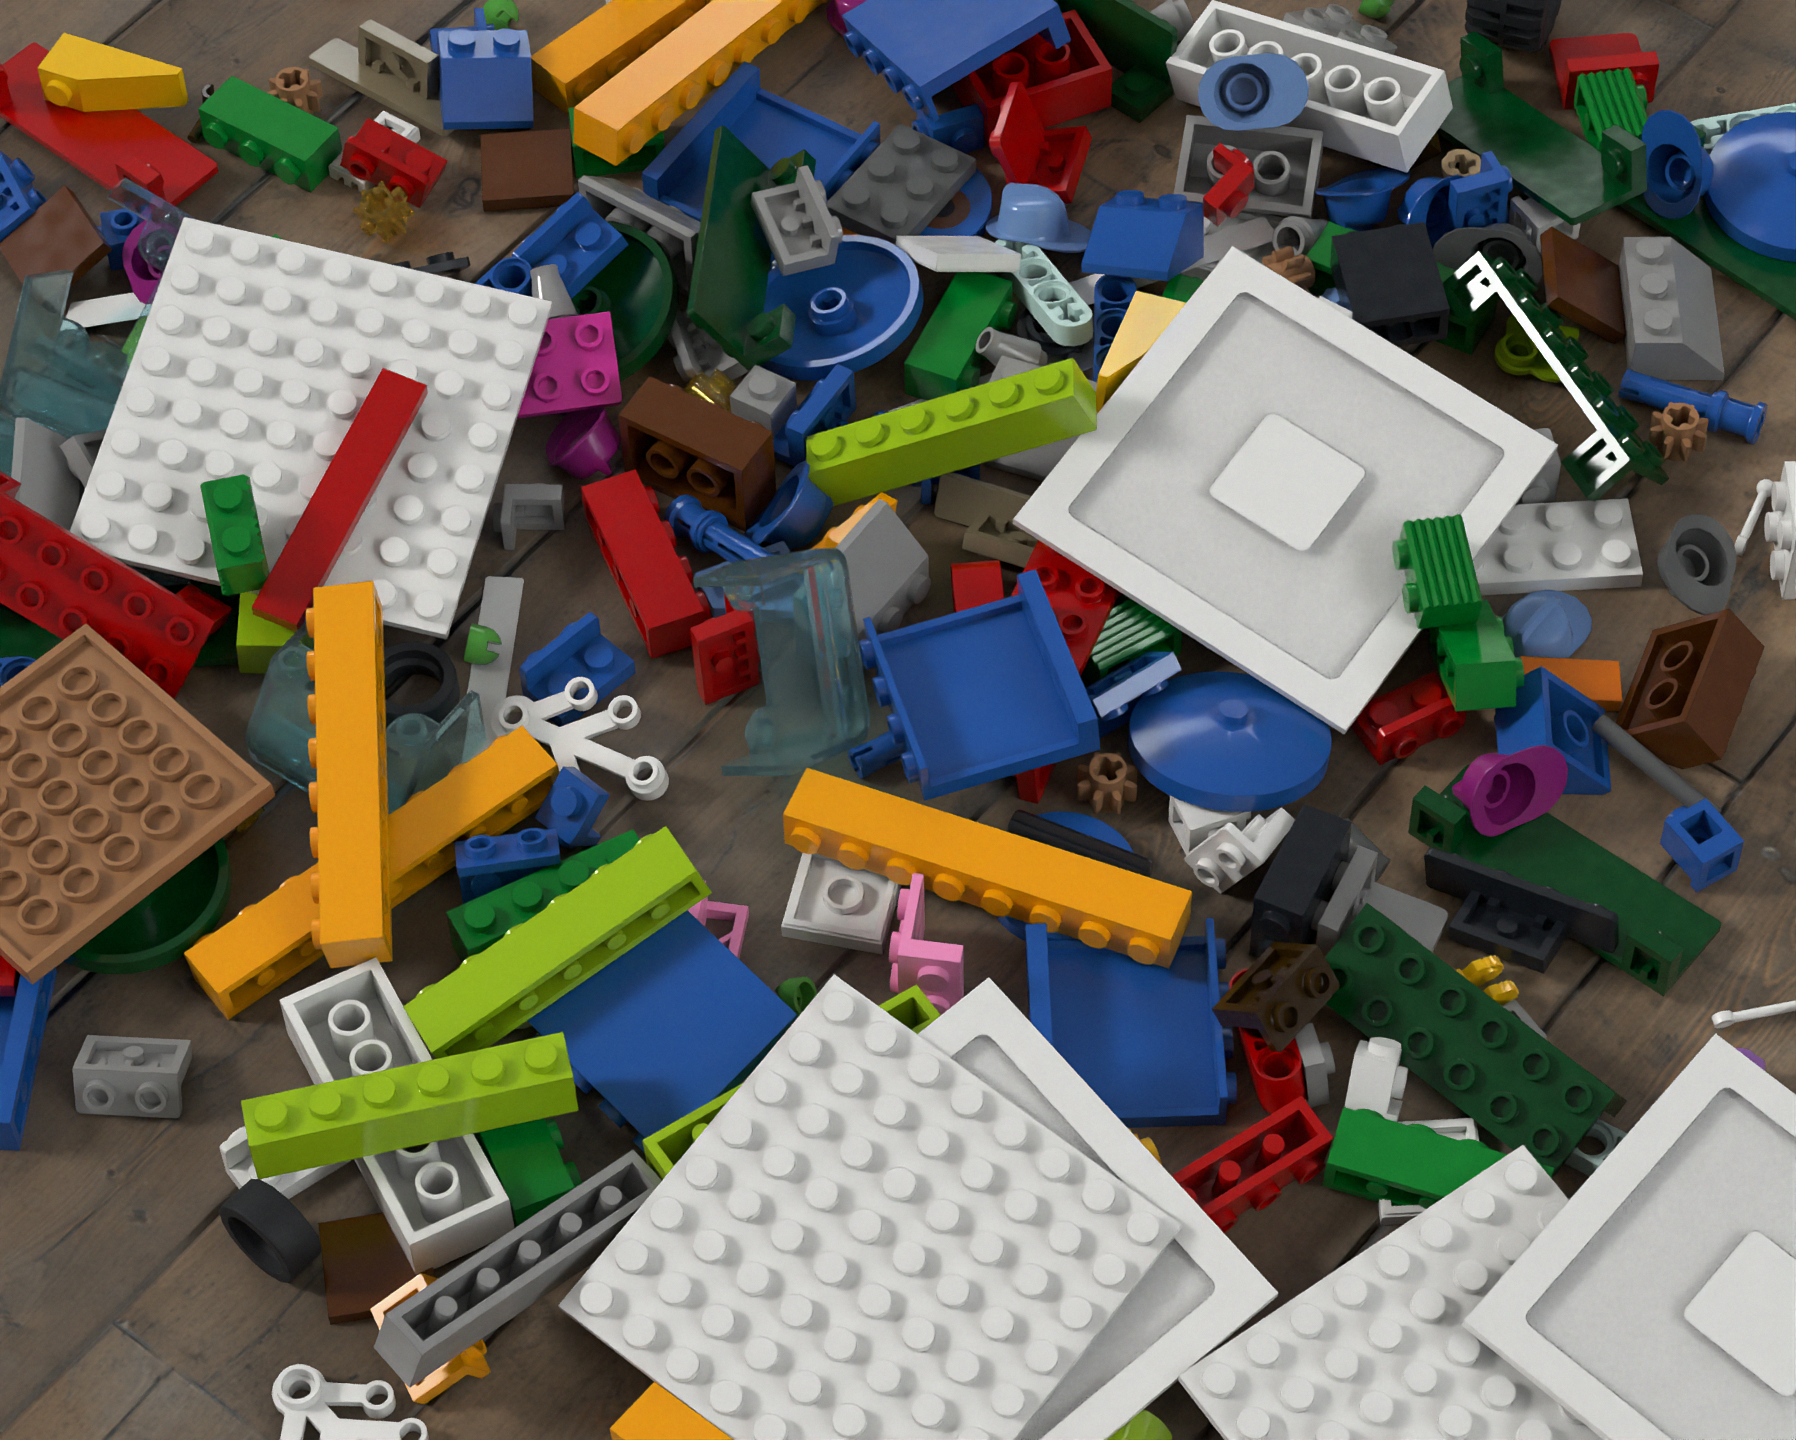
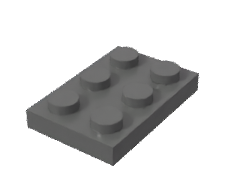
M899 124L829 199L826 206L831 216H837L842 227L859 235L880 238L896 245V236H919L976 172V158L903 124Z

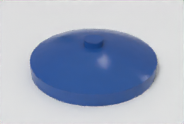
M1796 112L1761 115L1746 120L1730 129L1712 148L1710 158L1713 163L1714 176L1711 186L1704 194V198L1715 222L1737 243L1751 251L1773 259L1796 262Z
M843 235L842 243L838 244L835 264L782 276L776 260L772 261L769 268L763 313H768L785 304L796 314L792 348L760 366L781 377L815 381L822 378L826 379L837 364L857 372L873 365L893 352L914 329L922 312L924 302L922 283L911 258L898 246L883 239L864 235Z
M1214 671L1176 677L1168 680L1169 685L1160 692L1148 697H1142L1132 711L1128 748L1136 768L1151 784L1161 791L1192 805L1230 812H1251L1277 808L1292 803L1311 792L1324 778L1328 769L1332 740L1328 724L1249 674Z

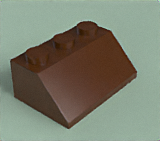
M1730 608L1652 630L1615 723L1667 765L1686 769L1722 760L1737 718L1742 711V705L1751 681L1756 674V668L1763 653L1764 645Z

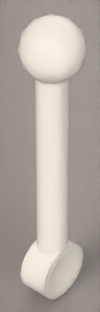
M1769 479L1760 480L1756 486L1758 495L1741 534L1737 537L1734 545L1736 555L1743 556L1767 497H1771L1773 481Z
M1796 1000L1737 1012L1730 1010L1721 1011L1712 1016V1021L1715 1028H1725L1735 1022L1796 1011Z

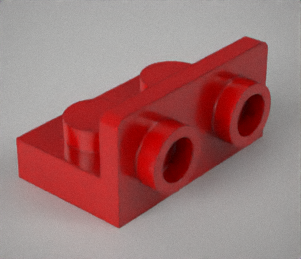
M367 118L356 136H349L345 142L340 166L347 169L356 178L368 180L383 188L395 199L409 202L421 208L445 171L448 160Z
M734 588L724 592L726 614L710 618L690 628L697 691L705 705L760 684L758 663L763 661V655L754 634L755 631L760 629L759 620L751 603L743 604Z
M1432 672L1368 702L1350 727L1377 763L1382 765L1394 758L1402 759L1408 757L1420 746L1437 738L1444 739L1454 735L1465 725L1467 711H1455L1444 684Z

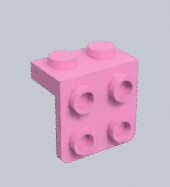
M913 873L910 889L901 888L898 899L897 920H901L899 932L893 931L890 941L889 963H893L890 976V992L900 994L917 984L942 1015L964 997L963 945L923 940L925 930L924 874Z

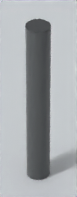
M1605 714L1592 726L1591 730L1684 806L1689 808L1707 798ZM1707 798V800L1715 807V809L1719 813H1721L1722 809H1720L1717 805H1715L1711 800Z

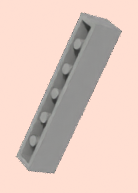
M631 1150L386 1313L374 1349L409 1388L594 1263L662 1180L634 1150Z

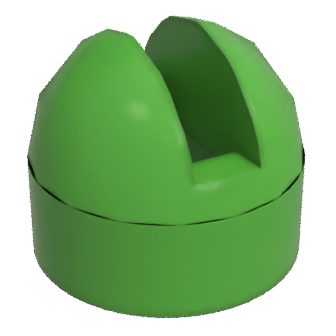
M488 0L483 6L486 24L493 23L495 30L511 29L508 23L512 19L516 22L519 20V10L512 0Z
M1362 0L1358 13L1377 19L1384 17L1391 11L1390 6L1394 4V0Z
M471 624L464 662L487 665L499 657L500 654L487 650L488 643L502 645L501 639L494 629Z
M808 977L786 979L779 983L775 989L778 997L798 1016L817 995L815 984Z

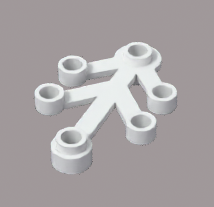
M573 678L567 683L565 691L536 702L525 696L515 695L503 699L494 708L491 715V726L496 736L508 735L520 726H523L535 740L551 746L555 761L558 764L559 773L563 766L575 767L580 771L576 759L578 758L626 779L631 792L641 800L650 801L657 799L664 794L668 787V774L658 759L652 756H641L634 760L588 740L617 728L623 730L631 729L639 723L641 711L636 701L630 696H618L610 702L608 710L561 727L545 720L572 709L586 711L596 704L598 693L588 678ZM581 688L589 689V693L584 699H573L577 690ZM626 706L633 708L632 713L627 718H617V712L621 708ZM514 713H523L522 719L518 723H507L508 718ZM645 768L653 769L649 779L644 781L637 779V774Z
M295 1364L284 1369L273 1384L272 1398L275 1407L284 1415L280 1440H303L307 1419L320 1433L319 1440H402L409 1432L420 1433L421 1437L418 1440H429L426 1425L417 1418H407L401 1422L339 1419L328 1407L363 1406L364 1412L369 1417L374 1419L386 1418L394 1411L396 1399L392 1386L385 1381L375 1380L367 1385L326 1382L323 1375L317 1369L304 1364ZM298 1390L310 1391V1394L304 1398L292 1399V1395ZM377 1394H383L388 1397L380 1405L369 1403L370 1399Z

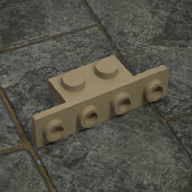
M369 19L358 27V48L339 38H333L309 55L310 66L441 136H447L456 130H443L438 92L439 55L376 21Z
M953 472L940 476L934 514L936 517L969 527L965 531L962 549L977 553L979 557L987 561L1000 560L1023 567L1024 569L1038 539L1013 524V518L1030 499V495Z

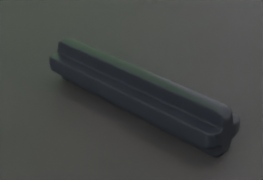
M1016 810L1009 821V833L1149 878L1152 874L1153 862L1151 859L1024 810Z

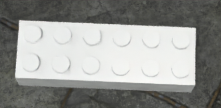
M1215 0L1210 2L1178 45L1176 52L1166 61L1176 99L1200 106L1198 101L1199 83L1205 71L1217 61L1243 55L1283 54L1296 61L1305 72L1309 92L1308 101L1301 114L1290 123L1281 126L1323 131V146L1406 173L1453 109L1444 70Z
M376 957L279 1000L287 1033L315 1085L432 1060ZM474 1134L354 1159L415 1274H419L431 1267L436 1269L498 1240L514 1229L509 1198Z

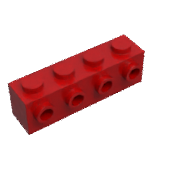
M636 469L582 486L584 517L651 659L692 646L690 628L711 618L710 607L703 591L695 592L691 583H694V578L688 559L685 555L678 557L674 550L677 544L671 524L668 520L661 522L657 515L660 509L652 486H643Z
M1300 1096L1171 1176L1225 1234L1238 1222L1237 1216L1251 1207L1256 1212L1261 1211L1275 1202L1282 1194L1280 1189L1296 1180L1301 1185L1316 1177L1325 1168L1324 1160L1333 1137L1304 1098Z

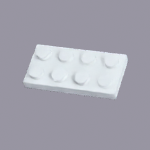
M1628 498L1596 500L1595 502L1590 500L1515 505L1473 561L1481 595L1532 593L1542 590L1570 591L1641 587L1643 578Z

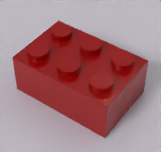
M1075 9L1062 13L1071 38L1070 42L1055 49L1037 33L952 84V88L964 107L977 103L984 115V141L987 146H990V134L995 130L1000 115L1001 101L1006 97L1011 82L1021 81L1024 84L1044 128L1111 107L1112 67Z

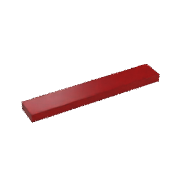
M382 368L252 605L253 615L297 633L299 632L306 619V609L312 608L314 605L313 588L323 587L423 404L428 394L427 385Z

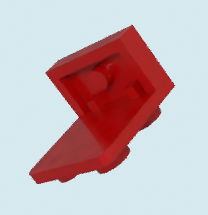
M1617 33L1558 38L1550 42L1549 55L1564 110L1574 109L1577 78L1580 74L1588 75L1590 72L1596 74L1599 71L1605 73L1609 69L1614 72L1618 68L1623 71L1627 67L1631 69L1636 85H1644L1647 103L1653 102L1659 60L1656 51L1641 52L1639 41L1635 34Z
M1021 81L1010 83L1006 97L1001 101L1000 115L995 130L990 134L989 143L992 155L998 158L1004 170L1007 184L1021 183L1044 186L1055 192L1064 204H1071L1092 137L1087 126L1045 130L1024 84Z

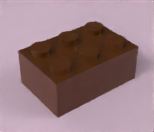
M649 377L619 413L624 471L628 472L636 469L643 485H651L654 490L673 499L685 494L692 495L701 502L702 508L707 511L715 510L726 517L728 524L743 531H747L752 522L773 499L776 493L773 432L766 429L762 424L756 421L745 420L726 411L716 403L703 401L684 392L674 384H666L653 377Z

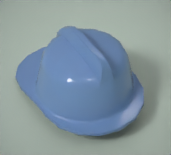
M1263 53L1234 56L1217 61L1205 71L1199 83L1198 101L1202 113L1207 119L1224 130L1242 131L1272 128L1288 124L1301 114L1308 101L1309 85L1305 72L1297 62L1283 54Z
M1006 184L1002 192L999 215L991 218L986 224V231L998 239L1023 242L1063 253L1085 251L1091 235V231L1083 225L1068 220L1065 204L1055 192L1047 187L1035 184Z
M1542 590L1530 593L1511 605L1507 613L1502 617L1504 636H1511L1515 657L1569 658L1586 641L1591 633L1592 618L1584 604L1574 596L1555 590Z

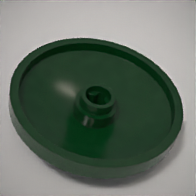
M607 221L622 234L629 245L571 300L578 315L610 311L619 379L621 382L633 375L653 358L667 339L678 310L679 288L673 266L660 246L650 236L630 225Z
M223 838L64 961L80 969L95 973L132 974L161 967L185 955L184 952L192 948L198 939L211 933L215 928L230 898L232 869Z

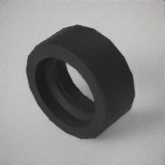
M420 641L400 642L385 648V687L393 680L408 674H423L433 677L440 682L439 691L429 700L417 705L401 706L385 699L386 733L401 738H417L427 736L442 729L453 719L459 707L460 699L457 672L449 655L437 646Z
M250 1179L219 1210L224 1227L238 1247L255 1265L280 1282L291 1283L322 1251L318 1236L303 1214L287 1197L260 1179Z

